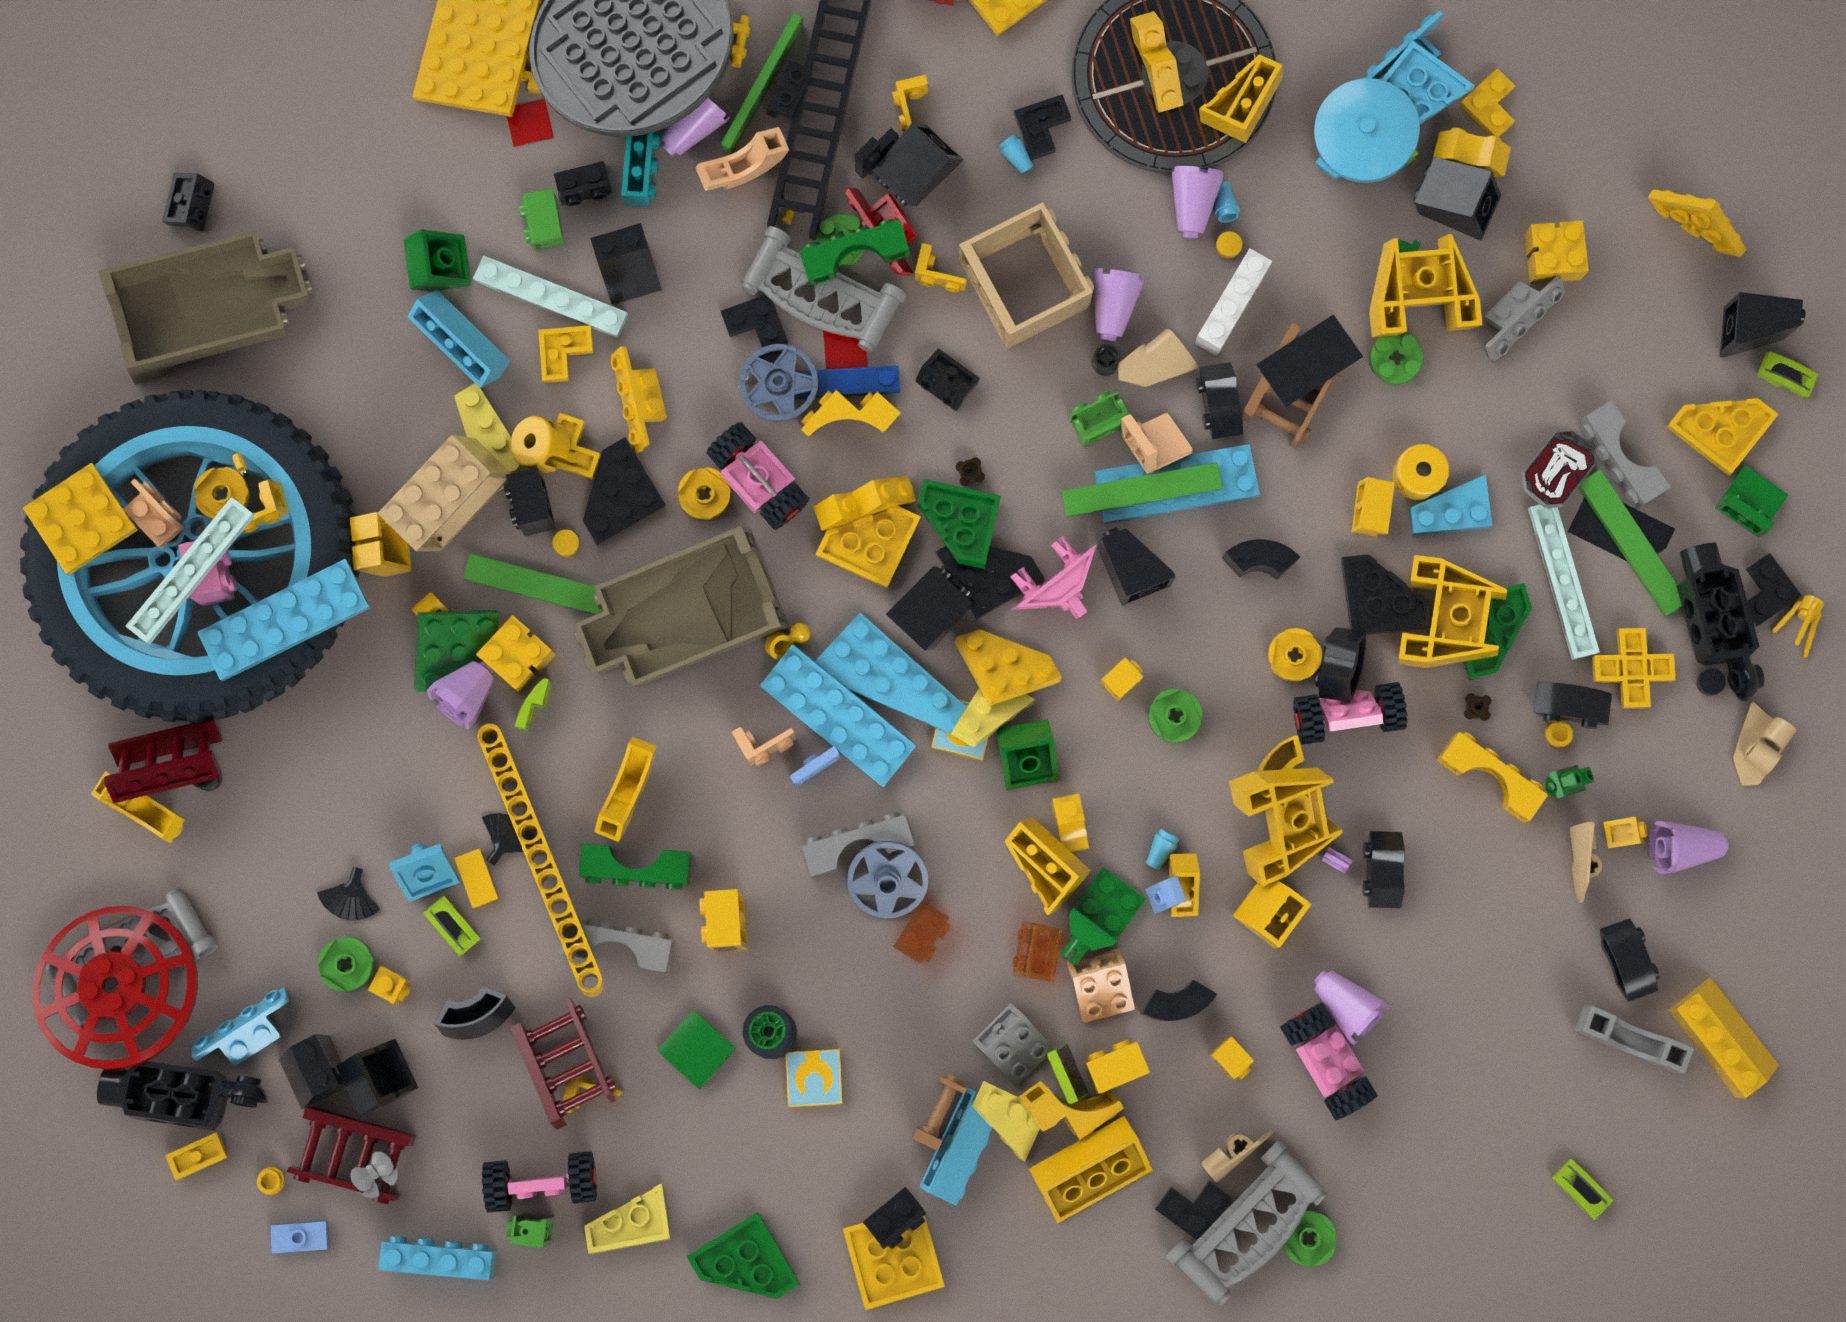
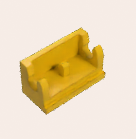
M1370 477L1358 481L1351 533L1378 537V534H1388L1394 482Z

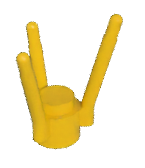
M1805 595L1802 602L1796 600L1792 608L1772 629V633H1777L1798 612V618L1804 622L1795 640L1796 646L1800 645L1811 623L1802 655L1803 658H1807L1817 624L1822 616L1820 612L1824 603L1811 595Z

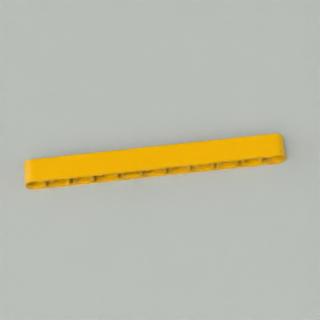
M486 724L478 731V741L575 979L584 995L588 997L598 996L604 990L603 977L501 730L494 724ZM495 734L498 736L494 743H485L488 735ZM506 758L508 761L504 767L498 768L494 766L496 760ZM507 783H518L515 790L511 792L504 790ZM518 806L527 807L526 813L521 816L515 815L514 810ZM528 830L537 831V836L534 839H524V834ZM538 854L547 855L545 863L540 865L534 863V858ZM549 878L557 880V885L552 889L544 888V882ZM566 903L568 906L564 913L557 914L553 911L556 904ZM567 928H577L578 932L575 937L570 939L564 937V931ZM578 952H586L588 954V958L584 963L574 962V956ZM588 977L598 978V984L594 988L588 989L584 987V981Z

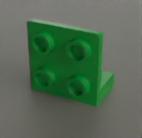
M1743 466L1715 508L1759 538L1769 532L1774 522L1771 520L1788 494L1749 467Z

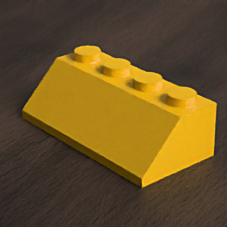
M1711 977L1668 1009L1669 1013L1735 1098H1747L1764 1085L1779 1067L1774 1057Z
M1125 1116L1109 1123L1028 1169L1057 1224L1153 1171L1137 1135Z

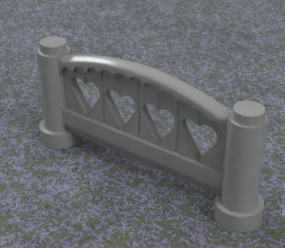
M769 226L763 236L765 241L743 279L741 288L751 295H755L759 291L763 292L784 311L813 327L837 335L857 338L859 340L858 346L867 352H872L873 349H876L897 307L903 305L907 294L902 289L889 283H885L879 293L837 272L836 279L814 285L816 298L813 302H807L804 297H797L794 294L796 289L809 282L801 255L787 248L791 241V237L787 233L776 227ZM791 269L792 288L785 291L781 286H774L771 283L775 276ZM837 292L839 305L837 313L832 314L828 312L827 308H819L818 302ZM860 303L862 322L859 325L852 324L851 320L842 319V312Z
M180 888L166 894L167 901L164 905L146 909L162 918H169L170 923L181 932L188 942L195 959L205 957L218 948L219 945L214 936L208 935L186 893L182 892ZM132 914L106 929L120 928L134 931L143 917ZM149 927L145 933L146 937L159 948L165 959L181 954L178 945L170 934L169 942L152 935ZM117 936L103 938L106 952H112L116 946H120L123 949L129 938ZM92 943L80 950L72 959V962L85 966L94 958L95 953ZM145 948V956L136 952L131 956L141 967L156 962L147 948ZM49 964L47 966V974L54 985L58 968ZM67 971L63 980V997L77 992L79 977ZM116 978L109 979L105 985L106 991L108 993L115 991L118 987V981ZM81 1002L67 1008L72 1019L83 1027L90 1012L84 1008Z
M1280 1139L1260 1158L1268 1166L1265 1171L1193 1245L1183 1238L1165 1257L1172 1266L1176 1264L1214 1303L1217 1302L1220 1306L1232 1295L1229 1291L1232 1285L1254 1273L1282 1248L1300 1223L1308 1205L1313 1202L1317 1206L1328 1195L1324 1191L1325 1188L1285 1150L1287 1146ZM1272 1189L1295 1195L1296 1202L1293 1205H1288L1286 1213L1281 1214L1276 1210ZM1253 1209L1276 1215L1277 1222L1274 1225H1269L1267 1233L1263 1234L1257 1230ZM1233 1229L1255 1233L1258 1237V1242L1255 1245H1250L1249 1252L1241 1253L1238 1250ZM1214 1249L1236 1253L1239 1257L1238 1263L1231 1265V1270L1228 1273L1220 1272Z

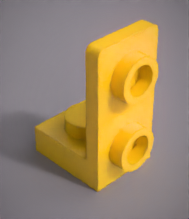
M926 74L896 81V91L892 92L895 107L900 106L902 115L898 116L901 131L907 130L912 124L906 99L916 100L922 98L924 94H928Z
M922 243L915 270V280L919 281L923 286L933 287L934 285L943 286L945 290L958 293L960 290L966 291L967 279L929 271L933 270L936 255L932 254V245Z
M265 480L258 483L260 488L259 497L265 509L254 513L255 517L242 533L255 531L258 529L257 525L262 523L271 524L281 520L280 516L290 513L281 482Z
M577 1077L567 1082L563 1101L581 1093L579 1092L580 1087L589 1089L597 1084L591 1083V1077ZM615 1083L617 1090L613 1092L614 1095L623 1096L624 1091L619 1090V1084ZM575 1108L567 1111V1113H574Z

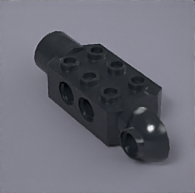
M1715 542L1684 549L1679 553L1686 578L1676 587L1696 661L1705 666L1727 663L1729 669L1728 683L1731 690L1738 699L1747 701L1757 692L1758 688L1763 687L1765 678L1762 668L1758 664L1753 665L1750 658L1760 646L1739 569L1722 564L1718 546Z
M148 1061L133 1066L130 1069L103 1070L97 1087L98 1104L123 1108L124 1115L132 1119L213 1131L222 1122L228 1098H231V1104L256 1108L257 1103H268L267 1095L261 1087V1079L237 1076L235 1082L227 1081L226 1076L218 1071Z

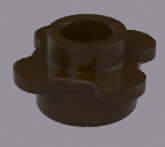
M973 457L964 462L959 461L956 464V470L959 471L961 476V485L968 486L972 482L977 481L980 483L984 481L985 474L981 471V460L979 458ZM971 469V470L973 471V473H972V474H969V473H968V470Z
M1470 693L1465 697V718L1469 720L1480 718L1482 721H1487L1490 718L1489 705L1492 702L1490 696L1484 695L1480 697ZM1476 705L1480 706L1479 710L1475 708Z

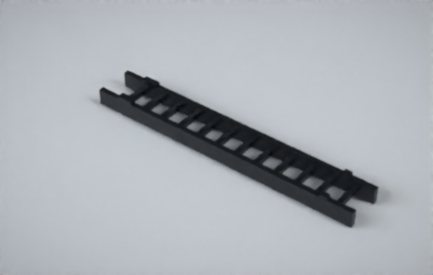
M820 0L804 67L813 70L815 61L847 68L844 84L810 77L792 116L786 141L789 151L781 162L767 228L769 226H776L780 207L800 213H812L813 218L809 230V239L816 241L872 0H863L861 12L828 5L829 0ZM831 14L859 20L855 36L822 29L825 15ZM820 37L853 44L850 60L817 53ZM814 86L842 92L839 107L834 108L806 102L808 87ZM803 110L836 116L833 132L799 126ZM797 134L830 140L827 157L794 150ZM791 158L825 165L821 181L789 175ZM786 182L819 189L816 205L784 199L785 196L783 194Z

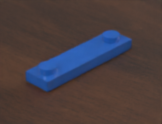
M899 366L816 370L818 375V391L815 398H822L828 390L832 394L837 390L843 396L867 395L869 392L874 395L877 391L880 394L900 393ZM796 371L805 375L812 376L810 371ZM811 391L797 394L795 398L807 399Z

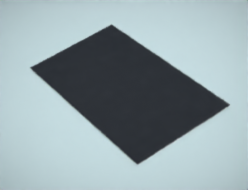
M1333 314L1256 364V366L1284 406L1287 407L1361 359L1363 355Z
M1584 497L1568 533L1627 561ZM1623 503L1657 555L1664 551L1675 528Z

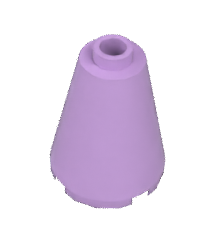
M708 97L691 114L665 128L661 136V140L664 143L661 146L670 155L673 156L677 153L680 156L726 123L730 117Z
M1175 166V168H1172L1177 230L1183 233L1182 237L1198 239V234H1204L1223 180V171L1211 168L1204 170L1196 166Z
M1094 268L1096 333L1101 335V340L1116 342L1117 337L1121 338L1144 285L1145 276L1139 277V274L1114 269H1110L1109 273L1103 272V268Z
M1665 820L1656 821L1654 823L1657 825L1656 828L1650 829L1648 835L1649 858L1655 859L1657 866H1653V868L1659 874L1675 873L1722 858L1729 847L1728 839L1721 831Z
M1324 970L1314 980L1316 984L1314 991L1352 1045L1358 1042L1355 1039L1357 1035L1361 1034L1364 1037L1384 1016L1381 1012L1383 1007L1387 1010L1390 1008L1386 1001L1333 970L1329 973Z

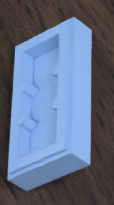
M833 746L820 756L813 754L803 761L804 767L790 775V779L798 787L840 759L839 752Z
M1177 876L1168 878L1145 889L1154 914L1186 902Z
M328 1221L271 1225L272 1253L329 1249Z

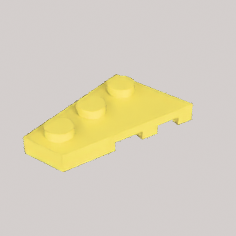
M979 688L951 734L972 747H976L996 732L1004 723L1011 721L1023 709L1030 707L1035 699L1025 694L989 706Z
M983 1081L972 1107L990 1127L994 1128L1001 1136L1002 1141L1010 1146L1018 1159L1025 1162L1040 1128L1032 1121L1019 1097Z
M663 1184L655 1186L645 1194L637 1196L625 1205L585 1225L588 1254L671 1239Z

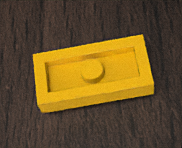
M215 1132L165 1155L175 1181L229 1158L219 1132Z

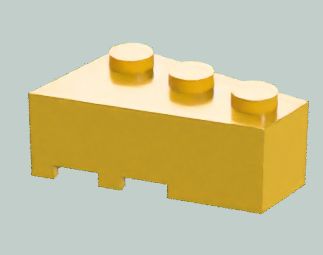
M1259 54L1235 76V79L1229 85L1221 88L1209 103L1199 108L1200 122L1246 143L1283 79V65Z
M1033 816L1020 821L1004 841L1021 871H1025L1032 883V890L1039 895L1047 915L1060 910L1091 871Z

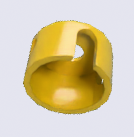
M530 416L518 423L513 431L510 441L511 453L514 460L523 467L529 469L537 467L543 473L554 472L558 468L545 462L551 456L567 459L570 451V436L567 429L560 423L539 416Z
M1417 444L1409 447L1397 459L1392 470V481L1395 483L1396 490L1403 497L1412 501H1425L1432 494L1438 493L1449 477V463L1446 456L1438 448L1429 444ZM1420 462H1426L1431 467V473L1426 477L1420 476L1416 471V466Z

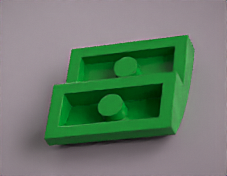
M692 1010L659 1047L657 1052L701 1090L737 1048L696 1011Z

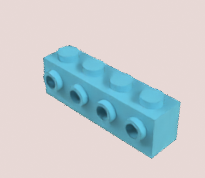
M438 290L418 298L407 316L480 388L500 379L510 362Z
M965 1087L967 1090L965 1094H962L942 1136L943 1141L938 1151H935L919 1188L954 1205H957L958 1201L964 1196L967 1181L977 1168L978 1158L982 1149L988 1145L989 1134L992 1130V1127L972 1107L978 1092L968 1087Z
M390 1236V1240L381 1243L378 1270L491 1280L495 1274L497 1250L489 1249L488 1244L473 1243L472 1247H462V1242L445 1241V1245L434 1244V1239L418 1238L417 1242H407V1237Z

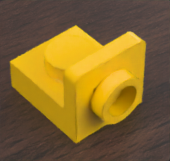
M1641 817L1603 822L1608 848L1645 843V837H1648L1646 822H1641Z
M380 966L368 991L388 1000L394 1005H399L400 1001L404 1002L411 991V987L408 986L411 980Z

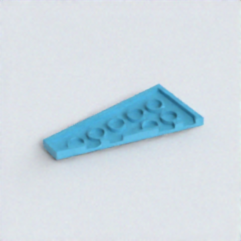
M1413 40L1381 79L1397 86L1411 99L1418 113L1419 124H1422L1475 88L1474 84ZM1321 157L1318 158L1315 162L1317 167L1335 180L1340 178L1339 175L1326 166Z
M861 613L852 620L815 661L855 694L890 709L897 710L906 716L920 720L949 734L952 733L955 725L967 708Z

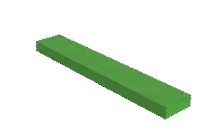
M794 12L721 141L723 153L731 155L735 151L803 28V17Z
M1216 462L1062 490L1061 495L1066 518L1218 491L1222 490L1223 487L1218 463Z
M1601 469L1584 479L1578 487L1663 616L1665 617L1680 608L1682 605L1676 587L1677 583Z
M470 553L463 579L466 581L593 615L603 612V608L599 609L595 602L594 594L596 590L594 586Z

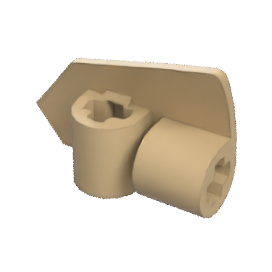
M1167 328L1147 345H1141L1118 363V381L1146 388L1197 370L1198 365L1178 337Z
M1755 702L1750 704L1732 758L1741 786L1759 785L1778 763L1782 756L1781 752L1796 732V728L1782 718L1776 717L1773 719Z
M1593 821L1569 828L1574 859L1572 875L1574 890L1579 903L1584 902L1590 879L1597 876L1602 870L1601 859L1597 855L1592 854V851L1597 850L1594 830L1595 823Z
M1272 1129L1254 1143L1244 1134L1234 1133L1226 1141L1228 1155H1225L1220 1148H1217L1200 1164L1217 1183L1274 1132ZM1237 1139L1240 1142L1244 1140V1150L1242 1152L1237 1150L1234 1153L1233 1149L1236 1147L1234 1141Z

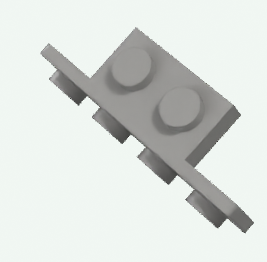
M1556 276L1540 292L1520 281L1484 316L1488 324L1500 330L1485 346L1491 361L1495 362L1500 356L1505 355L1509 348L1519 338H1522L1536 321L1542 319L1545 313L1562 299L1565 294L1562 278Z

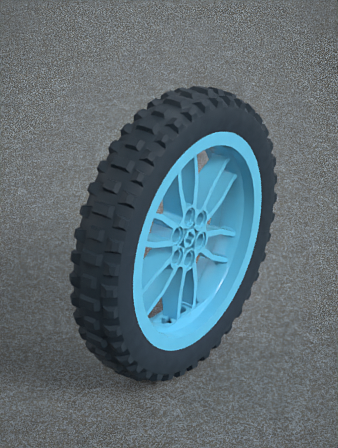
M180 390L170 392L169 396L166 393L145 396L144 402L138 399L121 405L120 412L105 413L97 418L99 424L96 426L91 424L86 429L81 430L77 434L79 440L75 443L72 442L69 446H64L59 452L61 459L58 462L54 461L44 473L46 481L40 485L39 489H35L32 495L33 500L90 463H93L123 508L129 503L122 497L119 491L136 476L142 482L146 481L151 487H154L165 498L163 500L170 505L164 494L145 475L144 471L156 464L181 456H194L203 459V462L193 485L188 518L185 521H180L185 528L179 533L177 540L169 542L162 549L156 545L153 548L118 549L105 552L71 575H67L26 514L24 522L28 525V530L20 541V548L25 551V556L20 558V572L26 576V583L23 585L22 590L24 598L29 600L32 605L28 609L30 619L40 625L41 631L38 635L44 644L52 647L51 657L61 666L66 665L70 669L69 676L78 684L86 683L89 686L88 692L99 699L108 697L111 699V705L124 711L128 708L135 711V714L140 717L150 719L152 716L161 717L163 721L176 722L178 720L201 723L203 720L214 717L219 720L237 715L239 710L247 713L263 705V699L269 702L285 693V686L288 685L293 688L306 676L305 670L307 668L312 670L324 658L322 651L324 649H331L338 637L336 630L338 627H343L345 621L225 681H221L208 655L191 657L179 653L190 626L194 600L188 597L179 608L170 645L166 647L154 643L149 645L140 637L136 640L122 635L108 620L96 598L133 590L166 577L181 559L178 545L196 541L199 537L196 536L197 527L200 525L207 527L212 519L203 516V513L195 504L194 487L197 479L205 471L212 469L213 466L216 467V465L232 468L237 471L232 460V456L236 453L242 454L248 468L246 473L261 477L264 480L281 482L290 513L280 516L281 520L271 524L262 523L257 525L258 529L255 531L241 533L233 543L258 531L290 523L294 543L258 551L234 550L232 544L228 548L232 563L267 561L294 554L289 587L346 559L355 577L358 578L360 571L354 570L352 563V546H355V542L351 539L350 518L357 516L349 507L353 503L350 492L346 488H342L340 484L343 477L336 466L330 467L328 464L329 455L320 445L314 446L311 443L312 436L303 428L298 429L295 427L293 421L281 412L276 414L268 406L259 402L255 403L240 395H229L206 390H196L195 392L192 390ZM225 488L223 495L220 499H225L228 496L226 494L228 491L227 488ZM169 555V564L164 567H161V559L164 556ZM123 560H148L150 567L124 580L92 587L90 567ZM236 581L237 591L242 593L252 605L259 602L250 591ZM223 603L212 605L221 619L229 616Z

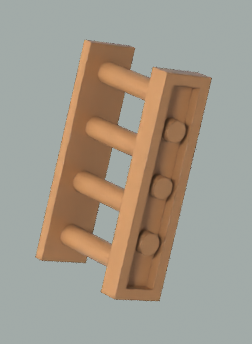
M1292 323L1277 351L1298 338L1301 327ZM1344 370L1339 372L1337 375L1341 376ZM1262 376L1243 410V420L1249 423L1252 416L1256 418L1259 416L1295 435L1290 445L1295 448L1299 441L1304 443L1311 429L1307 426L1335 376L1315 388L1320 392L1313 404L1302 398L1291 404L1307 413L1301 427L1264 407L1265 404L1261 403L1264 394L1278 396L1265 377Z
M947 1074L946 1078L940 1076L938 1082L945 1084V1087L927 1125L924 1124L922 1128L916 1126L912 1135V1139L936 1151L939 1150L943 1141L941 1137H938V1129L956 1090L963 1094L967 1090L962 1087L963 1080Z

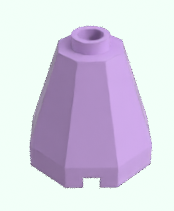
M472 661L435 681L427 689L428 697L431 701L436 698L440 702L436 707L459 726L465 723V728L469 730L477 721L494 682V677L491 675L493 670L484 662L479 664Z

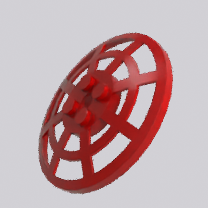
M130 906L105 907L91 911L76 918L64 927L52 939L42 954L33 982V1007L39 1027L49 1043L63 1056L75 1063L102 1070L126 1069L140 1065L168 1048L188 1023L198 992V971L195 957L181 932L169 921L151 911ZM125 913L143 918L134 931L120 928L101 930L98 916ZM87 921L90 935L76 943L64 958L52 953L56 945L67 933L79 924ZM153 922L170 934L178 945L181 954L165 959L159 948L149 938L144 936ZM116 936L129 938L121 952H106L103 938ZM92 943L95 953L94 958L84 967L72 962V959L80 950ZM140 943L150 951L156 962L141 967L131 956ZM46 963L58 968L54 983L55 1002L41 1008L40 983ZM185 965L187 988L180 1010L165 1003L170 986L168 970ZM67 971L79 977L77 992L63 997V980ZM159 973L160 988L157 999L145 994L146 977ZM111 978H116L118 981L117 989L108 993L105 989L106 982ZM80 1002L90 1012L83 1027L78 1025L67 1011V1008ZM139 1004L150 1008L151 1010L146 1017L131 1028L126 1015L131 1013ZM59 1012L65 1024L74 1033L79 1035L74 1051L66 1048L55 1038L46 1024V1018ZM160 1013L175 1020L171 1028L160 1040L140 1052L134 1036L147 1029ZM101 1017L115 1019L119 1033L98 1034L94 1033V1030ZM90 1040L99 1043L123 1041L129 1057L115 1060H98L85 1057L84 1055Z

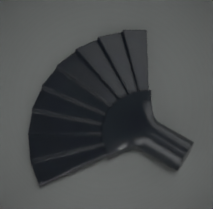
M497 813L482 817L494 846L486 859L487 862L495 866L500 857L505 853L524 852L508 814ZM531 830L524 834V839H534Z
M352 867L350 878L346 883L317 892L319 900L330 913L347 920H359L368 918L380 910L360 886L362 868Z

